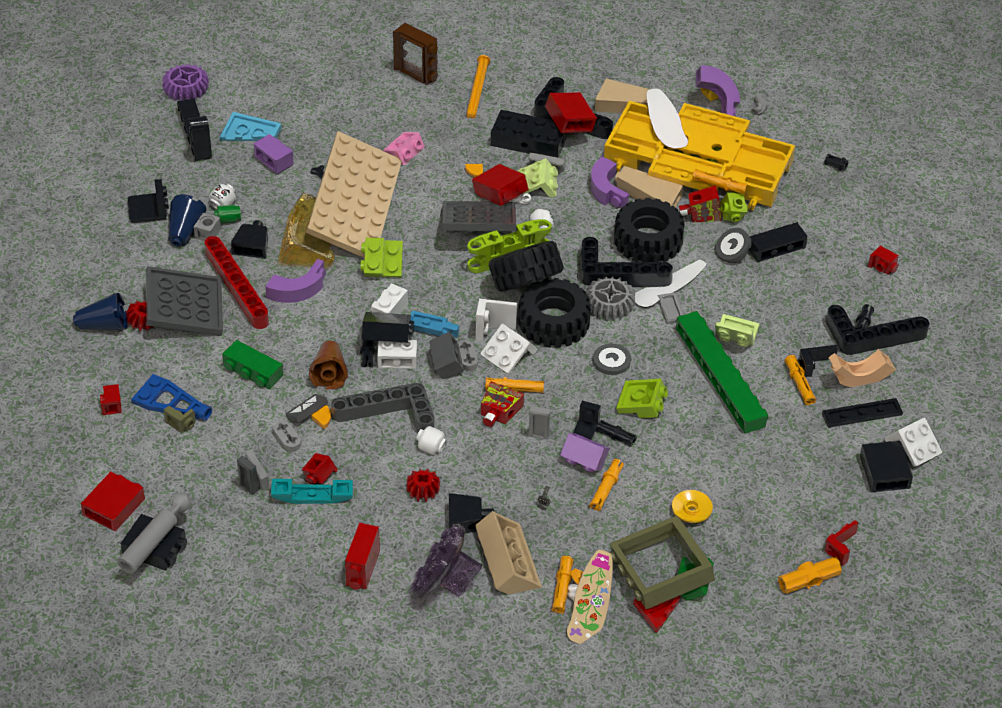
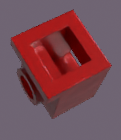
M880 245L870 255L868 267H875L879 272H884L888 275L891 272L895 273L899 266L897 263L899 255Z
M119 384L103 386V394H100L102 416L122 413Z
M315 453L302 468V472L306 476L305 479L309 484H323L332 472L336 473L338 470L329 456Z

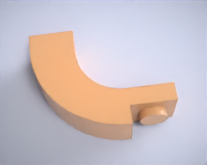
M879 349L868 358L859 362H847L835 353L829 357L832 363L831 369L840 384L847 387L879 382L896 370L890 358Z

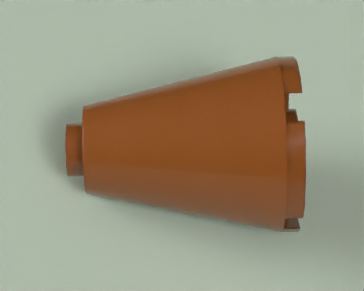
M328 340L321 345L309 368L310 380L316 387L327 386L325 389H338L344 385L348 377V369L340 346L335 341Z

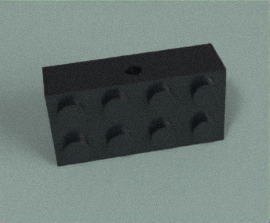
M500 110L491 130V146L556 158H559L567 139V133H561L553 120L506 110Z

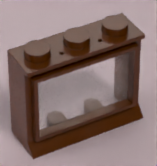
M403 23L393 31L394 70H400L422 83L425 82L426 85L436 81L438 77L437 38L407 23Z

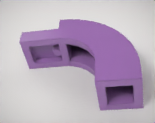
M701 65L696 70V87L710 89L715 92L721 101V113L735 116V107L740 103V95L734 81L720 69Z
M602 156L594 164L591 171V191L594 197L606 206L611 202L615 207L622 208L629 202V194L609 182L616 176L617 164Z
M317 259L308 273L299 278L288 279L273 275L265 286L266 298L283 303L299 302L311 298L323 288V279L326 275L324 261Z

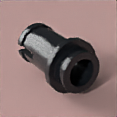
M827 154L825 158L826 165L836 167L839 171H845L848 167L849 162L846 158Z

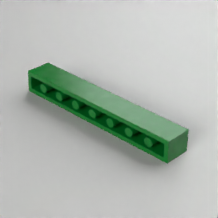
M698 311L678 316L676 320L677 332L744 434L765 428L768 420L767 411L761 407L757 396L753 395L749 384L743 380L739 369L735 368L731 357L727 356L722 344L718 343L714 332L708 328L704 317H701Z

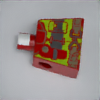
M716 185L689 193V204L679 205V211L682 216L691 214L693 223L722 221Z
M491 381L481 403V415L485 416L483 423L488 427H492L496 421L506 424L524 406V394Z

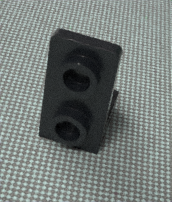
M837 345L800 349L798 362L805 371L804 376L812 377L816 361L830 360L829 357L831 355L837 354Z
M582 400L579 409V420L573 433L592 440L597 425L600 422L601 405Z

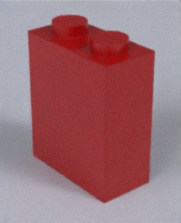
M581 92L549 94L545 108L561 133L592 132L597 117Z
M501 164L472 179L474 191L478 196L500 206L529 190L525 174Z
M110 471L80 503L82 514L116 532L145 500L144 489L140 484L133 483L124 476Z
M364 523L358 524L345 559L346 586H350L352 589L359 590L360 588L367 589L380 553L379 526Z

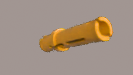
M697 169L694 170L692 180L712 186L716 185L725 189L724 191L728 192L730 190L743 195L747 187V183L732 180L731 177L725 178Z
M795 355L787 356L784 362L790 371L791 379L796 383L805 405L815 404L817 399L804 376V369L800 367Z
M486 377L485 390H487L489 383L492 381L518 392L543 393L544 381Z
M613 459L608 471L604 472L603 480L589 504L590 508L595 504L594 510L601 511L613 485L619 480L618 476L624 467L623 462L619 465L621 460Z
M562 556L560 558L559 571L556 572L557 584L551 611L554 613L564 614L568 586L572 581L570 572L574 559L570 556Z

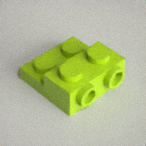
M366 237L365 242H362L361 253H365V260H361V271H364V276L402 278L403 241Z
M661 378L625 381L616 407L618 414L637 413L639 418L658 417L659 412L663 411V398H667L668 389L664 386Z

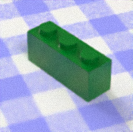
M235 340L222 353L223 366L227 370L240 374L244 379H250L259 387H265L270 390L283 377L282 363L238 340Z

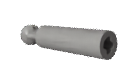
M175 494L171 498L170 509H161L121 555L117 563L123 571L128 574H134L177 523L176 514L178 512H185L191 505L190 497L187 494Z

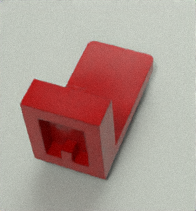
M856 520L850 524H845L840 531L829 535L825 541V552L831 557L837 558L841 566L848 563L850 550L843 542L857 533L858 522Z

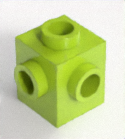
M727 193L720 202V211L725 221L738 222L747 214L748 206L745 203L743 194Z

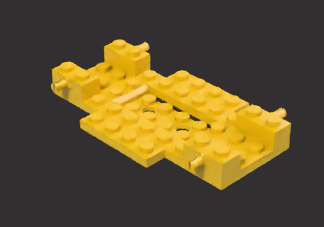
M633 101L627 103L604 145V157L617 164V172H620L622 166L637 170L641 161L652 163L648 170L649 176L698 190L711 187L712 185L692 180L695 169L725 178L731 177L732 180L747 183L744 198L750 201L748 204L749 210H754L757 203L772 207L777 197L778 185L784 172L789 171L794 161L795 145L748 133L750 120L687 103L683 104L678 115L683 132L688 139V144L682 148H671L662 143L656 135L651 123L648 105ZM719 146L721 150L715 151L712 148ZM675 149L681 150V151H683L684 154L679 153V152H675V151H671V150H675ZM691 154L699 155L700 158L693 157V156H690V155H691ZM706 159H714L717 160L718 163L711 162Z

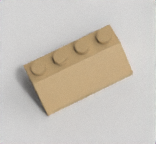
M492 511L475 525L478 538L483 547V554L489 565L488 569L494 580L493 584L498 591L514 594L542 588L520 523Z

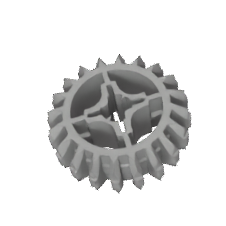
M606 276L603 280L598 278L597 282L592 281V284L588 285L586 294L590 298L593 316L598 314L599 319L605 316L606 320L612 317L615 321L616 316L622 319L623 315L628 316L629 311H632L635 304V293L632 290V286L628 285L627 281L621 282L620 278L617 280L614 277L608 279Z

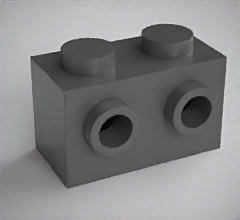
M450 332L429 341L431 348L429 353L434 362L432 368L435 374H439L443 379H446L464 371L458 341Z

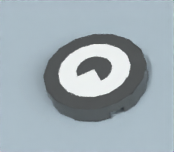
M741 228L729 229L718 239L716 252L722 260L728 263L740 261L747 255L748 249L751 248V238Z
M604 344L594 351L593 363L598 371L607 375H617V373L626 372L630 367L631 355L625 347L619 344Z

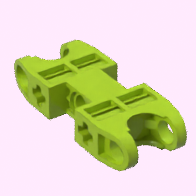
M545 219L531 220L517 224L516 232L500 236L498 231H493L471 239L468 242L467 249L469 253L475 256L469 259L467 263L468 270L472 273L489 271L488 265L490 260L518 249L549 241L543 237L551 232L552 224ZM545 225L547 228L540 229L539 226ZM478 245L479 248H472L471 246ZM476 263L480 264L479 267H472V266H471V265L476 264Z

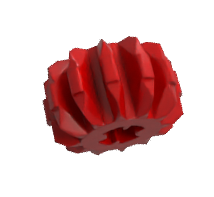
M136 300L135 303H130L126 311L127 325H132V329L138 328L139 331L142 329L148 331L150 327L154 328V326L146 325L145 300L143 302Z
M419 468L418 472L412 470L411 475L407 478V493L410 494L411 498L416 497L417 501L424 498L427 502L428 497L434 499L435 494H439L440 479L435 471L430 472L428 468L425 471Z

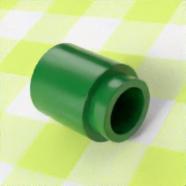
M235 204L217 206V210H214V215L220 217V224L237 222V220H241L240 206H235Z

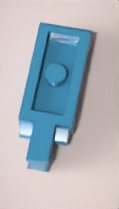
M412 311L410 314L411 321H414L415 331L437 336L450 332L455 338L459 335V325L452 324L448 321V318Z

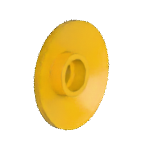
M686 490L674 497L672 510L682 521L699 523L710 517L713 504L706 494L696 490Z

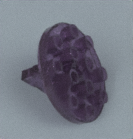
M458 523L454 524L450 529L446 528L440 536L441 541L439 543L435 542L429 550L431 554L426 559L424 567H419L414 575L416 579L410 586L413 590V595L422 598L440 585L459 597L467 588L468 583L479 573L482 564L462 552L465 538V527Z

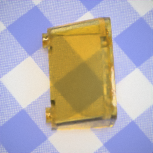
M302 192L291 209L279 251V262L291 265L313 266L315 261L320 259L324 261V267L332 264L335 255H333V250L330 249L331 243L306 233L316 197Z

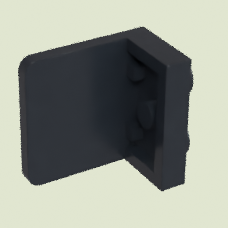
M162 179L154 180L156 193L134 195L127 198L131 223L167 219L165 209H169L168 198H164L167 197L166 186H162Z

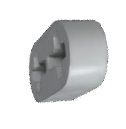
M469 340L459 341L464 370H475L478 367V358L473 343Z
M287 421L275 423L273 428L274 435L283 448L288 452L299 450L301 439L291 424Z

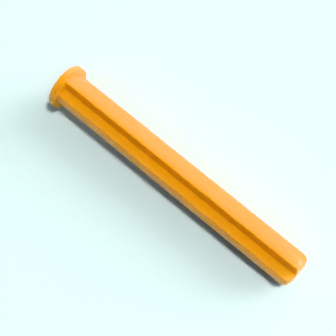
M480 55L477 58L478 66L468 104L467 118H475L487 66L491 61L486 55Z

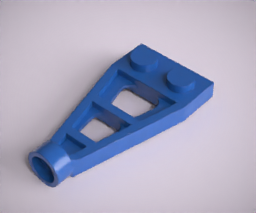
M155 374L151 375L131 399L135 405L164 413V409L168 406L179 410L183 415L192 409L195 411V419L207 421L212 414L211 406L202 404L170 380ZM163 392H169L175 396L169 404L158 403L156 400ZM181 400L190 403L187 409L176 408Z

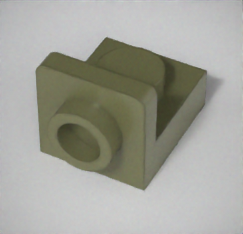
M171 406L164 409L165 422L181 433L186 429H191L196 422L195 411L192 409L184 415Z

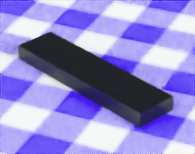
M897 398L823 410L822 415L828 428L902 416L903 411Z

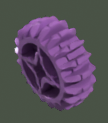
M190 63L188 65L182 64V66L176 65L175 68L171 67L170 71H166L165 75H163L162 85L166 95L169 98H174L175 101L179 98L180 100L194 98L196 101V96L201 98L202 94H206V90L209 87V78L206 71L202 70V67L191 66Z

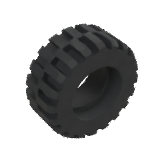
M640 198L636 199L635 202L630 201L616 215L614 228L615 246L620 253L624 252V257L627 259L631 257L634 262H659L661 260L666 262L669 257L671 259L675 257L683 245L685 223L682 214L678 212L675 206H670L669 202H662L661 199L656 198L652 200L651 198H645L641 200ZM653 228L661 232L644 233L638 229Z
M553 240L498 256L490 260L488 265L495 287L500 292L541 281L561 273L564 268L557 244Z
M546 278L541 282H534L533 286H528L520 296L518 317L520 330L523 334H526L529 340L534 339V343L538 345L543 343L544 347L550 348V345H555V348H561L563 344L570 346L572 341L576 343L581 340V337H584L589 329L590 298L582 287L579 288L578 284L570 283L566 279L559 280V278L549 280V278ZM554 308L564 310L567 314L550 316L542 313V311Z

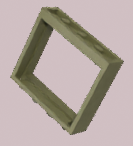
M678 516L610 543L611 552L609 553L612 555L613 564L617 563L621 577H626L625 580L628 588L634 590L636 600L641 601L646 609L715 581L712 564ZM675 536L696 568L646 588L627 560L626 555Z

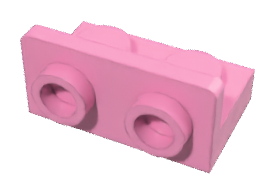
M403 132L383 151L398 157L402 161L401 165H405L425 146L419 132Z

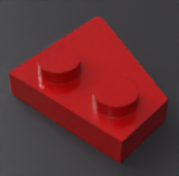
M680 596L648 609L644 607L641 601H637L636 598L633 600V605L656 633L679 604Z

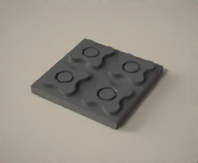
M443 201L442 230H446L448 233H474L475 231H483L484 233L493 231L505 234L512 233V231H516L515 202H507L500 206L491 201Z
M147 266L146 325L222 335L221 277Z

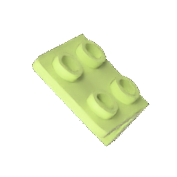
M546 158L518 170V172L526 176L529 190L524 193L542 188L549 197L556 196L558 171Z
M723 314L721 321L715 324L716 336L725 342H730V340L737 341V344L743 347L753 346L760 325L756 322Z

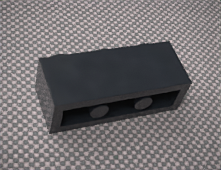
M798 222L750 236L751 248L748 250L758 263L806 248L808 236Z

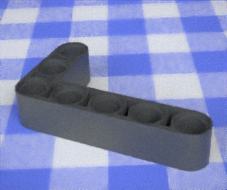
M420 383L337 397L331 402V416L337 422L410 409L417 432L420 429L424 430L428 426L434 427V414L425 387Z

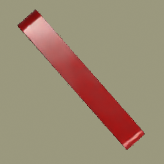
M217 236L207 237L204 241L207 258L252 326L256 329L266 328L269 325L267 307L221 239Z

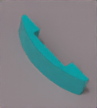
M272 479L271 497L294 504L339 503L353 498V480H333V485L292 484V479Z

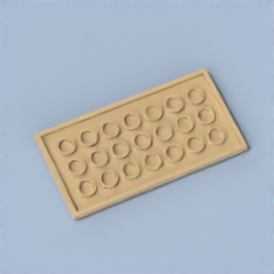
M337 131L306 233L365 258V253H361L362 242H365L366 237L381 238L402 161L396 156Z

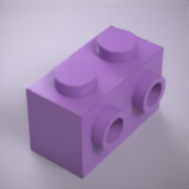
M271 134L253 143L254 156L276 174L293 165V151Z
M569 433L560 455L566 458V462L574 465L577 463L584 465L583 469L594 473V471L603 468L610 448L576 433Z

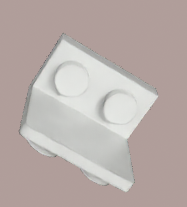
M479 299L476 313V340L483 341L484 334L488 335L489 328H499L502 323L511 330H516L517 303Z
M502 323L482 350L481 355L506 373H510L524 354L530 352L533 355L538 349L531 342Z
M925 417L884 437L886 442L901 441L914 467L942 453Z

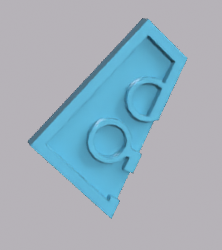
M232 112L219 138L220 141H258L269 134L277 138L282 126L281 123Z

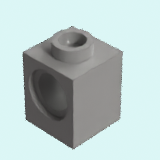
M203 213L194 225L195 239L205 241L209 236H217L221 230L220 217Z

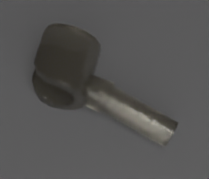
M545 486L543 494L538 497V502L549 507L551 502L547 498L549 487ZM537 504L538 508L547 510V508Z

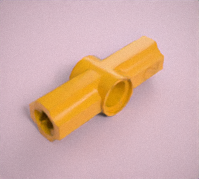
M834 557L815 564L808 561L801 564L797 570L778 576V583L783 593L786 594L804 587L811 589V586H819L824 580L840 575L842 569L839 560Z

